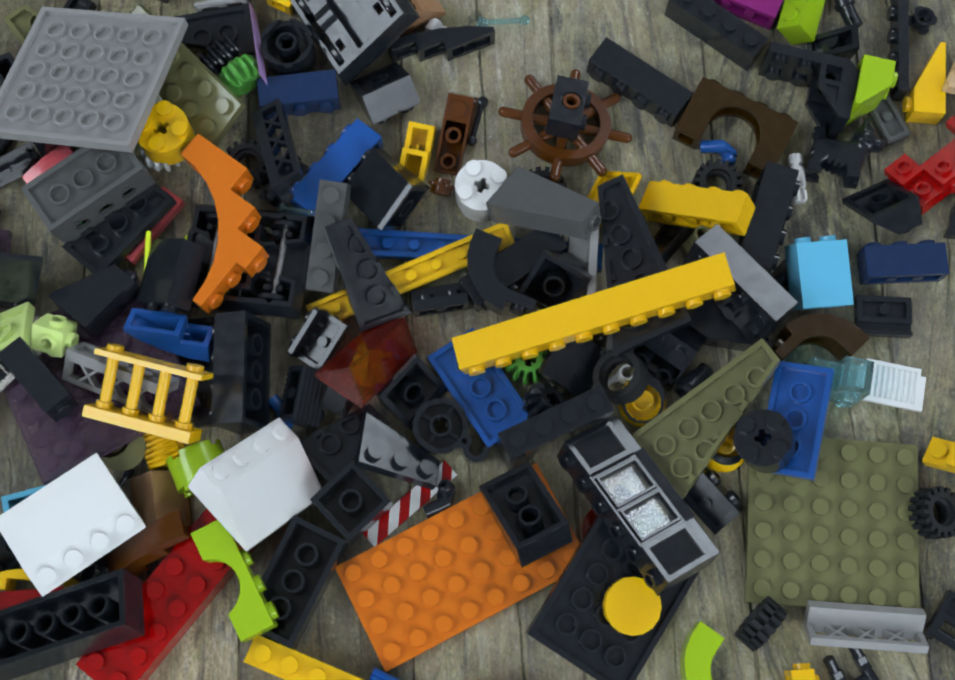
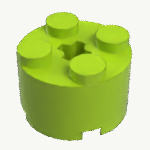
M215 439V444H211L210 440L194 443L179 450L180 456L173 460L172 455L166 459L176 489L179 494H184L185 499L196 497L188 488V485L199 468L225 452L220 439Z

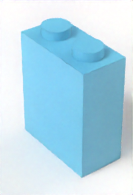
M836 235L819 237V241L811 242V237L794 239V244L784 246L789 294L798 302L792 311L854 305L847 239L836 240Z

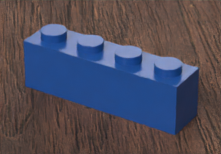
M358 118L352 124L346 125L336 143H331L326 148L324 156L318 163L314 162L309 167L304 179L292 186L294 198L290 200L292 206L303 214L315 215L320 180L345 183L348 176L359 168L361 157L367 150L372 149V147L383 148L382 136Z

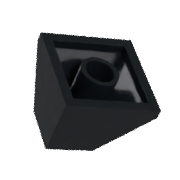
M888 178L842 199V204L870 222L899 235L922 225L919 196Z

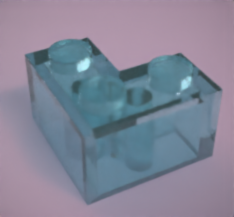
M845 356L840 362L810 357L804 363L805 365L834 369L830 401L834 402V405L837 407L851 408V406L856 405L870 394L874 368L873 361Z

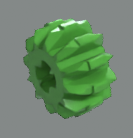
M247 54L235 57L233 61L228 62L227 66L222 67V72L218 76L238 98L244 94L248 95L250 91L255 90L257 78H262L259 75L257 59Z
M548 351L538 352L539 355L531 359V366H525V360L522 357L511 360L512 364L506 367V372H515L512 378L514 381H517L520 376L523 377V385L528 384V378H531L533 383L537 384L539 383L538 375L543 377L538 373V370Z

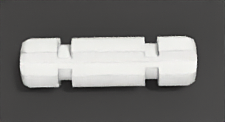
M791 153L787 158L788 167L799 170L797 180L801 181L796 197L792 198V202L794 204H803L808 199L807 190H805L804 166H802L804 163L803 155L801 153Z

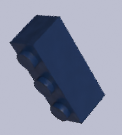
M335 69L266 77L267 84L262 78H257L260 108L279 98L283 103L286 115L305 116L312 112L331 113L334 110L341 109ZM277 110L267 115L268 118L273 119Z
M923 240L918 242V244H908L907 241H897L891 245L871 242L865 244L856 254L860 285L940 282L950 273L945 242L935 243L934 240Z

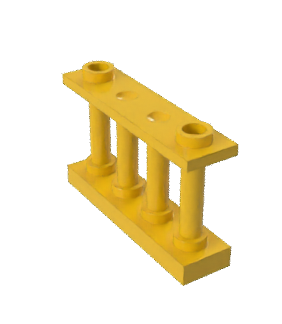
M107 343V347L95 348L94 354L108 358L100 399H97L96 403L84 405L83 417L185 444L200 441L203 429L192 427L193 423L190 422L198 381L213 379L214 373L204 371V366L199 364L187 363L186 366L124 351L125 346ZM119 360L134 364L126 406L122 408L113 406L114 402L111 401ZM145 367L160 371L153 410L149 415L140 413L138 408ZM172 374L187 377L179 420H175V422L166 420L164 415Z

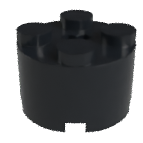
M279 19L270 23L262 32L261 50L265 63L272 74L280 76L311 71L317 55L311 32L304 23L296 19H290V21H281Z
M766 409L755 410L741 417L737 422L733 438L734 446L737 453L749 467L761 473H774L787 466L796 452L797 443L789 423L780 413ZM764 437H768L770 439L767 440L766 446H762L760 443L763 441Z

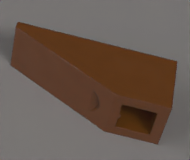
M455 92L448 93L433 171L457 176L461 170L478 97Z

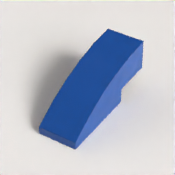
M132 308L123 327L124 332L161 350L190 359L206 362L211 360V354L214 350L212 326L188 323L187 315Z

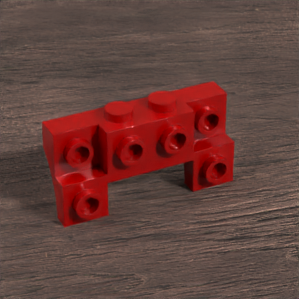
M955 115L946 121V128L954 135ZM955 139L921 165H918L909 156L903 154L884 169V175L891 181L919 196L921 215L950 193H955Z

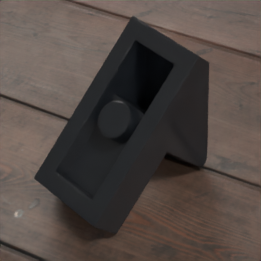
M855 23L818 34L814 42L807 43V50L851 59L860 49L858 25Z

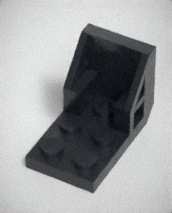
M771 41L760 65L758 75L773 81L782 80L790 82L794 86H808L805 106L817 126L824 121L827 123L826 138L836 140L850 119L859 73L850 59ZM818 89L821 90L823 95H820L818 93Z

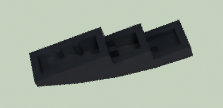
M483 26L439 28L401 37L388 48L392 62L417 54L420 62L443 53L447 61H451L495 44V30L493 27Z

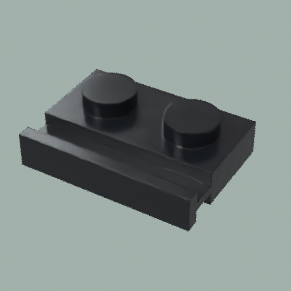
M856 295L854 297V324L867 336L910 338L913 336V332H911V298Z

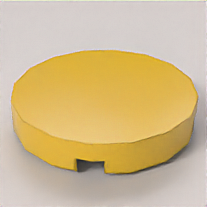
M635 576L622 577L616 580L605 592L602 603L607 622L617 632L629 636L643 635L653 629L660 618L662 609L660 595L657 596L654 590L646 585L643 578Z

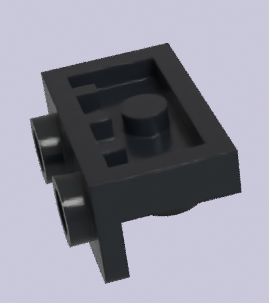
M459 283L411 291L415 318L467 310L469 308L467 292H462Z
M705 468L683 501L716 535L743 510L741 506L742 500L733 490L728 491L721 484L723 480L715 470Z

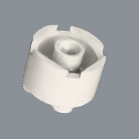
M470 160L459 171L455 180V199L465 217L478 222L490 219L486 202L506 181L507 174L504 169L491 161Z

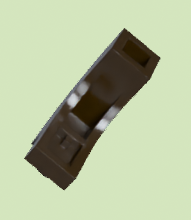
M813 313L798 317L789 322L777 335L780 339L771 349L780 361H783L792 351L800 346L817 345L829 351L839 362L844 364L869 337L860 328L844 318L825 313Z

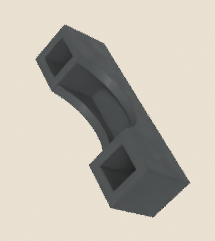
M320 180L305 288L307 290L328 293L338 292L340 274L323 227L346 218L352 187L350 184Z

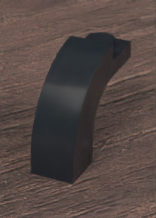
M476 228L469 244L467 256L468 279L475 295L488 309L500 316L505 306L509 307V311L517 316L532 313L537 300L508 289L496 277L493 263L501 246L502 238Z

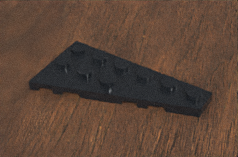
M623 174L599 185L598 196L602 217V239L607 289L668 270ZM686 307L676 309L675 314L668 317L659 318L657 315L647 318L648 321L639 326H631V324L621 326L618 332L612 334L613 356L622 355L692 323Z

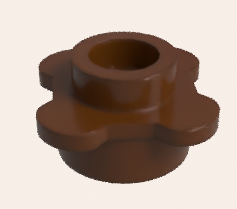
M436 177L435 181L428 182L431 185L430 193L451 197L452 190H455V187L450 185L451 180Z

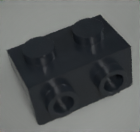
M315 307L305 316L304 325L300 332L291 339L287 354L291 357H298L312 368L324 371L351 326L327 309Z

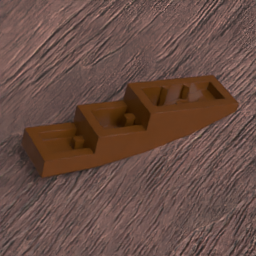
M177 509L148 524L146 528L100 558L102 564L108 567L109 573L124 568L137 576L148 571V564L168 555L169 547L190 538L184 513Z

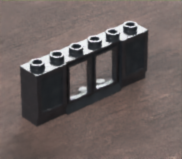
M617 416L607 419L564 441L557 454L561 467L573 478L579 492L586 496L591 503L594 513L601 517L607 525L610 535L620 543L626 552L628 560L635 564L643 575L646 585L653 589L657 596L706 568L720 554L719 550L694 519L695 515L645 449L638 445Z

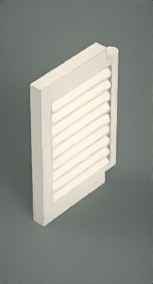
M866 358L865 365H859L855 399L922 412L926 377L921 376L922 369Z

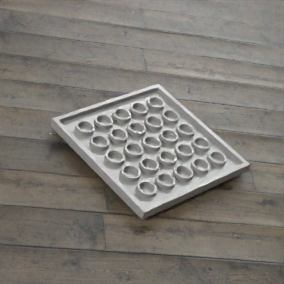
M42 6L0 88V139L133 153L187 30L188 23L186 19L181 17Z

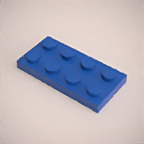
M471 328L470 330H468L467 332H465V333H463V334H466V333H469V332H472V331H475V330H474V328ZM452 341L427 356V360L455 402L464 409L467 420L486 447L491 448L496 445L497 433L527 420L528 413L522 410L524 403L501 368L492 366L486 368L485 373L477 376H469V374L463 373L459 369Z
M780 361L781 363L774 373L767 410L778 412L787 420L796 437L797 447L794 456L787 466L771 474L815 481L835 371L832 368ZM764 437L763 441L761 442V445L766 446L767 440L770 439L768 437Z

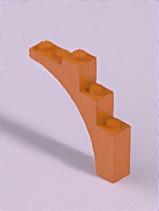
M197 134L181 155L188 165L206 181L215 201L218 217V243L214 261L205 282L193 298V301L209 314L221 305L224 299L223 296L227 291L239 283L243 272L253 277L256 272L262 271L267 264L269 255L261 245L247 236L248 233H252L258 227L259 220L262 218L254 206L240 197L241 194H245L250 189L254 180L248 168L203 136Z

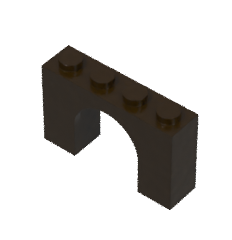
M703 77L684 111L672 139L696 150L705 130L712 121L724 116L740 118L749 124L756 138L755 149L743 173L757 180L767 161L778 164L798 122L793 120L788 114L778 113L770 109L763 102H755L745 97L739 91H732L714 79Z

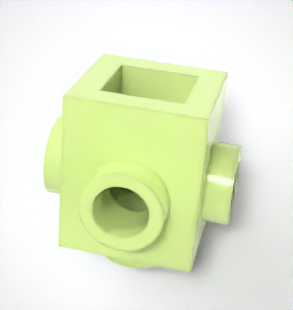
M46 313L32 323L31 348L47 353L51 357L62 358L65 356L67 348L79 342V334H77L78 322L69 320L62 315Z

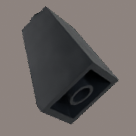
M372 147L361 157L359 168L353 171L346 179L345 183L352 185L350 200L381 231L400 230L430 187L383 149Z

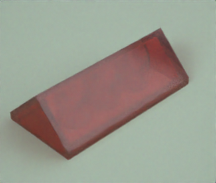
M405 318L394 319L363 331L316 372L315 377L362 408L414 354L417 355L418 353Z

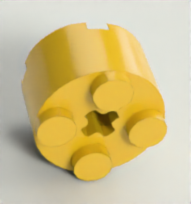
M162 100L154 104L138 143L151 161L174 165L185 160L181 153L194 139L195 134L185 113L169 101Z

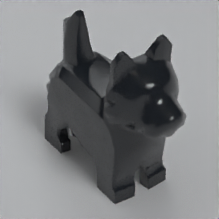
M867 116L863 124L854 133L851 141L826 138L827 123L824 121L819 126L814 127L815 133L812 134L814 142L809 151L805 179L807 182L818 183L819 176L817 173H821V170L825 169V172L831 171L832 175L836 173L837 176L842 175L843 187L856 189L860 178V171L867 161L869 154L882 151L886 145V140L880 138L877 135L876 129L870 126V116Z

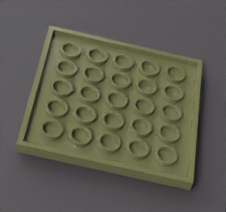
M822 438L815 481L761 473L747 465L744 603L759 604L767 596H770L782 606L806 607L807 600L919 609V535L917 534L919 529H913L911 525L915 522L914 520L909 521L908 517L913 515L912 511H908V506L913 505L909 500L911 497H915L913 493L918 491V445Z

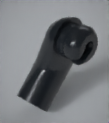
M441 480L437 486L436 499L422 506L427 518L452 506L456 489L450 480Z

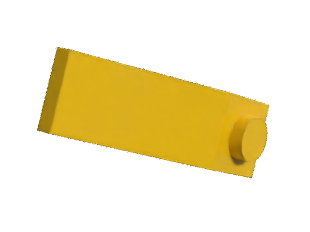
M940 42L909 94L904 97L902 111L905 112V122L937 125L946 114V92H942V87L946 80V42Z

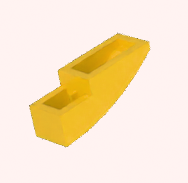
M409 121L400 164L425 183L437 127Z

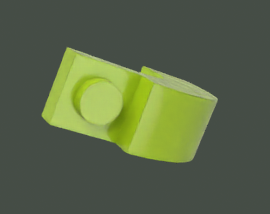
M701 621L695 622L682 646L680 655L682 680H712V659L725 638Z

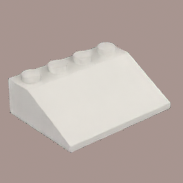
M277 418L200 467L188 488L242 548L248 552L290 521L294 515L297 516L313 504L310 499L322 489V486L299 438L280 418Z
M97 452L0 515V532L42 597L146 528V523Z

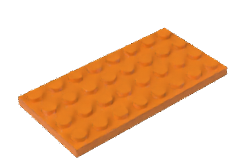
M537 462L534 463L532 467L562 511ZM479 492L345 561L336 567V571L385 672H388L557 582L580 543L570 526L573 542L521 567L508 546L482 493Z

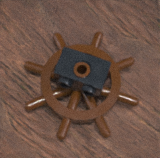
M577 69L571 71L570 77L557 75L556 84L542 87L533 75H526L524 81L533 94L526 101L523 110L503 106L498 111L501 117L521 121L520 129L524 141L510 148L508 151L509 156L515 158L530 150L541 160L552 164L549 179L555 183L560 180L562 166H579L587 162L600 177L606 176L607 168L597 156L605 147L607 140L630 143L632 141L630 133L610 129L611 120L607 108L617 104L621 99L620 95L613 93L601 100L588 90V81L580 80L581 74ZM543 105L549 112V116L535 112ZM593 116L597 126L586 124L587 119ZM533 124L546 126V129L537 134ZM580 134L596 138L590 144H587ZM556 137V147L549 145L545 141ZM571 140L577 149L566 150L567 141Z

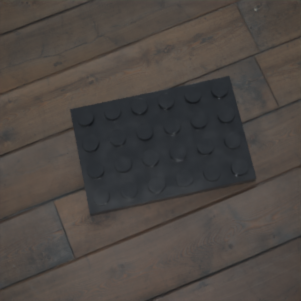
M616 485L611 492V495L618 504L634 496L620 485ZM645 502L625 512L642 537L670 522L666 516ZM597 516L525 633L595 680H636L699 572L660 595L661 614L653 629L637 636H629L617 632L604 616L602 603L605 592L616 580L622 577L635 576L643 578V575L635 564L628 560L625 550L610 535L608 527L601 517Z

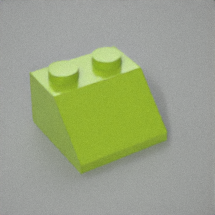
M866 54L863 55L856 67L859 73L850 119L846 125L876 109L882 99L886 100L889 89L894 88L898 78V72H894L896 61Z

